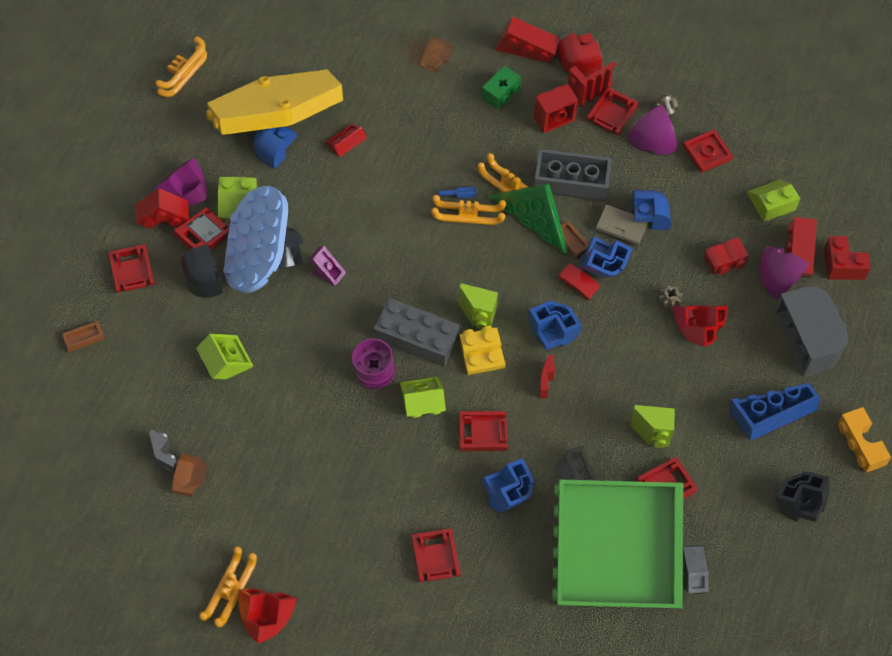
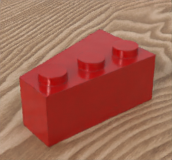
M512 16L499 36L495 51L549 63L556 53L560 38Z
M794 217L788 223L787 254L790 252L809 263L800 277L810 278L813 275L817 219Z

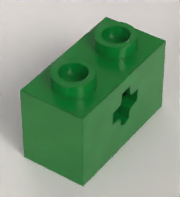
M506 66L502 67L482 87L481 98L498 109L502 104L505 105L513 94L518 93L521 88V76Z

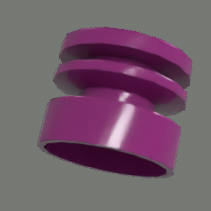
M372 338L360 342L355 347L352 361L359 383L366 388L374 390L389 385L396 373L390 346L383 340Z

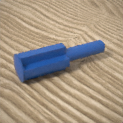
M476 186L457 187V190H440L439 196L457 195V198L476 197L477 190Z

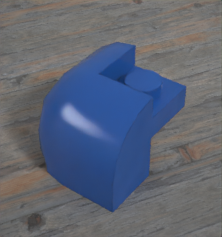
M286 126L257 130L253 142L256 156L275 169L286 158L285 149L297 138V134Z
M633 190L631 208L632 214H634V221L651 222V230H670L671 216L667 197L659 191Z
M594 236L591 238L586 254L582 257L580 267L598 277H613L623 271L633 248L617 240L609 244Z
M553 300L529 309V322L536 339L539 338L546 351L560 344L562 347L569 344L581 331L582 325L568 305L555 303Z
M523 458L507 464L501 471L486 476L481 480L490 496L488 503L495 511L500 513L521 505L531 497L534 480Z

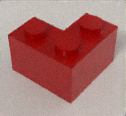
M160 188L135 204L136 223L145 228L151 229L162 221L171 226L178 227L189 220L188 200Z
M829 236L824 247L828 280H865L871 269L869 253L850 252L848 236Z

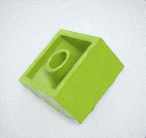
M219 177L218 217L221 220H230L231 215L247 193L258 188L257 178Z
M782 180L747 191L763 222L795 211L800 201V197L793 185Z
M461 283L459 306L471 325L476 326L478 329L492 326L497 308L498 292Z
M209 334L196 348L212 379H228L253 367L237 335Z
M438 376L400 382L407 417L417 418L422 416V414L430 413L431 415L440 414L441 411H446L444 390Z
M635 405L630 426L648 445H654L657 448L669 447L674 432L675 409Z

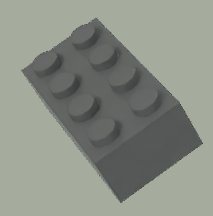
M539 149L534 186L549 183L552 194L606 200L612 158Z
M389 298L374 327V338L383 340L389 346L445 367L459 337L460 325Z

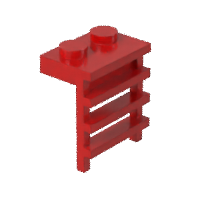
M615 62L587 78L576 66L569 69L567 84L577 97L578 104L581 107L584 106L586 100L589 102L593 101V96H601L603 90L613 85L611 78L612 68L616 66Z

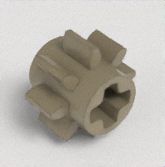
M670 94L657 98L658 102L655 104V108L663 105L668 115L675 112L674 108L678 106L676 98H671Z
M668 285L666 290L661 289V296H659L658 301L663 303V308L666 307L673 310L675 305L680 306V299H682L683 293H679L678 287L675 288Z

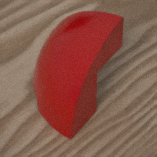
M727 305L674 306V315L683 335L692 343L705 347L717 339L716 333L718 329L724 327Z
M239 589L238 603L240 616L250 637L255 642L260 643L279 633L289 621L297 598L278 591L276 593L264 592L263 589Z

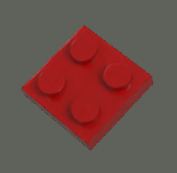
M715 129L683 143L684 149L700 173L733 159V155Z

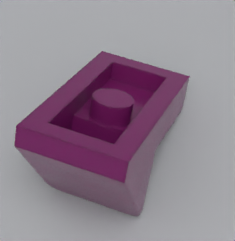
M319 246L309 258L316 267L313 273L333 286H336L346 273L325 246Z

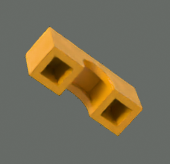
M864 407L842 414L838 427L840 432L847 438L850 450L854 451L858 465L867 473L886 466L891 456L882 440L870 443L863 438L862 434L869 431L872 422Z

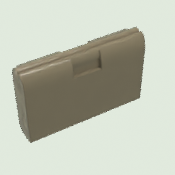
M606 205L596 230L639 245L649 222H635L634 214Z

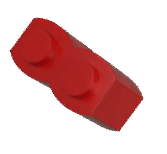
M735 238L705 250L704 258L713 275H723L731 268L739 269L745 266L749 255L740 239Z

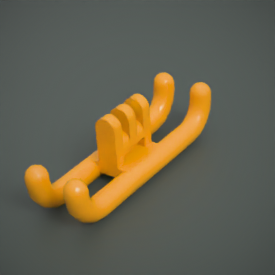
M195 37L194 42L198 45L195 47L196 51L187 60L177 55L175 60L171 62V65L167 66V70L175 75L167 82L156 81V86L160 88L157 91L158 95L162 97L174 96L200 68L207 58L204 40L200 37Z
M492 153L487 155V161L490 167L502 176L501 182L486 171L484 163L480 162L477 165L480 175L501 192L528 187L521 182L520 178L515 177L513 173H509L508 169H504L497 164Z
M434 195L432 198L433 203L439 208L459 210V215L441 214L437 208H432V216L439 221L497 225L501 224L505 219L504 213H499L496 218L477 217L478 211L500 212L506 207L504 200H501L498 205L478 204V201H475L474 204H471V201L464 203V200H460V203L441 201L438 195Z
M238 546L234 548V554L205 611L199 615L202 621H206L211 617L219 600L223 598L228 602L221 616L215 619L214 624L218 628L225 625L238 601L239 589H244L254 570L257 561L255 553L249 554L246 568L239 581H237L234 572L240 562L242 549Z

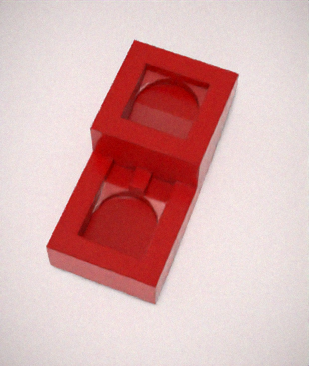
M571 263L557 276L570 290L574 288L586 301L600 288V285Z
M549 355L544 364L540 381L539 399H546L548 397V381H554V355Z

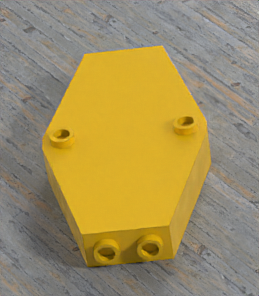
M328 69L272 77L263 76L208 102L206 115L208 120L212 121L214 128L218 129L222 135L285 127L343 101L342 84Z

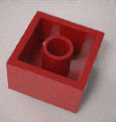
M569 85L557 86L549 92H543L536 96L534 119L543 133L575 121L578 99Z

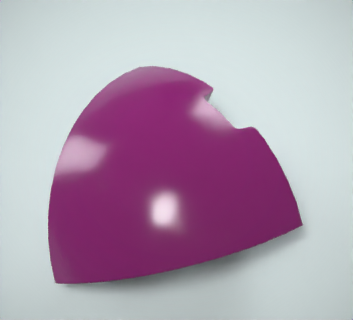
M663 105L654 108L644 115L632 127L627 136V140L634 147L641 151H652L655 155L671 154L676 152L677 149L675 131Z
M194 157L180 165L176 171L163 179L155 188L156 190L160 188L188 200V205L200 203L207 197L206 180Z
M766 247L760 260V275L763 285L774 299H778L782 293H786L806 270L809 263L790 252L786 254L780 251L779 248Z

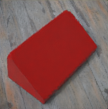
M351 123L327 140L325 144L337 156L341 157L364 141L366 135L362 127Z

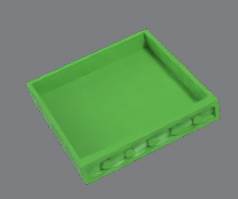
M558 480V484H554V497H558V505H554V517H557V526L553 528V538H557V546H553V559H557V566L553 567V580H556V588L552 589V601H556V605L682 608L683 483Z

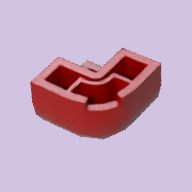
M572 33L558 43L556 55L565 72H569V69L576 66L584 76H589L602 69L600 47L598 42L594 41L591 33L579 36Z

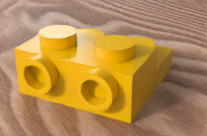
M485 326L481 331L476 332L468 329L459 335V343L468 375L505 368L506 364L497 328Z

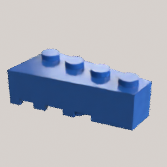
M810 383L785 388L783 391L775 392L773 390L764 395L756 396L754 394L745 399H731L729 412L747 438L752 441L816 411L820 397Z

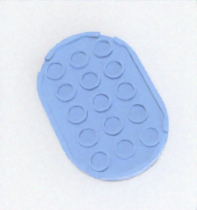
M261 186L253 191H249L230 217L231 223L223 272L225 273L227 283L233 289L242 293L254 292L263 287L269 281L267 278L272 272H276L282 259L288 218V203L286 197L272 186Z

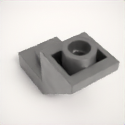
M151 429L149 434L157 465L175 474L177 460L172 454L166 453L171 447L168 436L161 431L156 432Z
M683 546L686 591L688 593L709 592V572L703 546Z

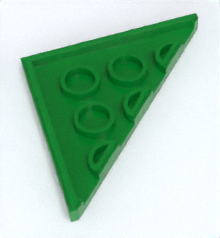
M549 183L494 193L488 196L490 200H494L498 204L501 200H504L506 202L504 209L506 212L521 220L522 224L530 230L533 229L547 243L557 247L562 254L568 252Z

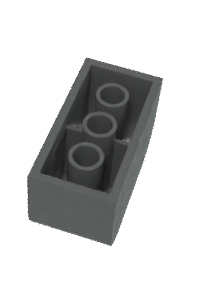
M814 286L782 293L774 314L803 377L835 367L848 343L846 323L841 320L839 309L833 303L830 295L823 289Z

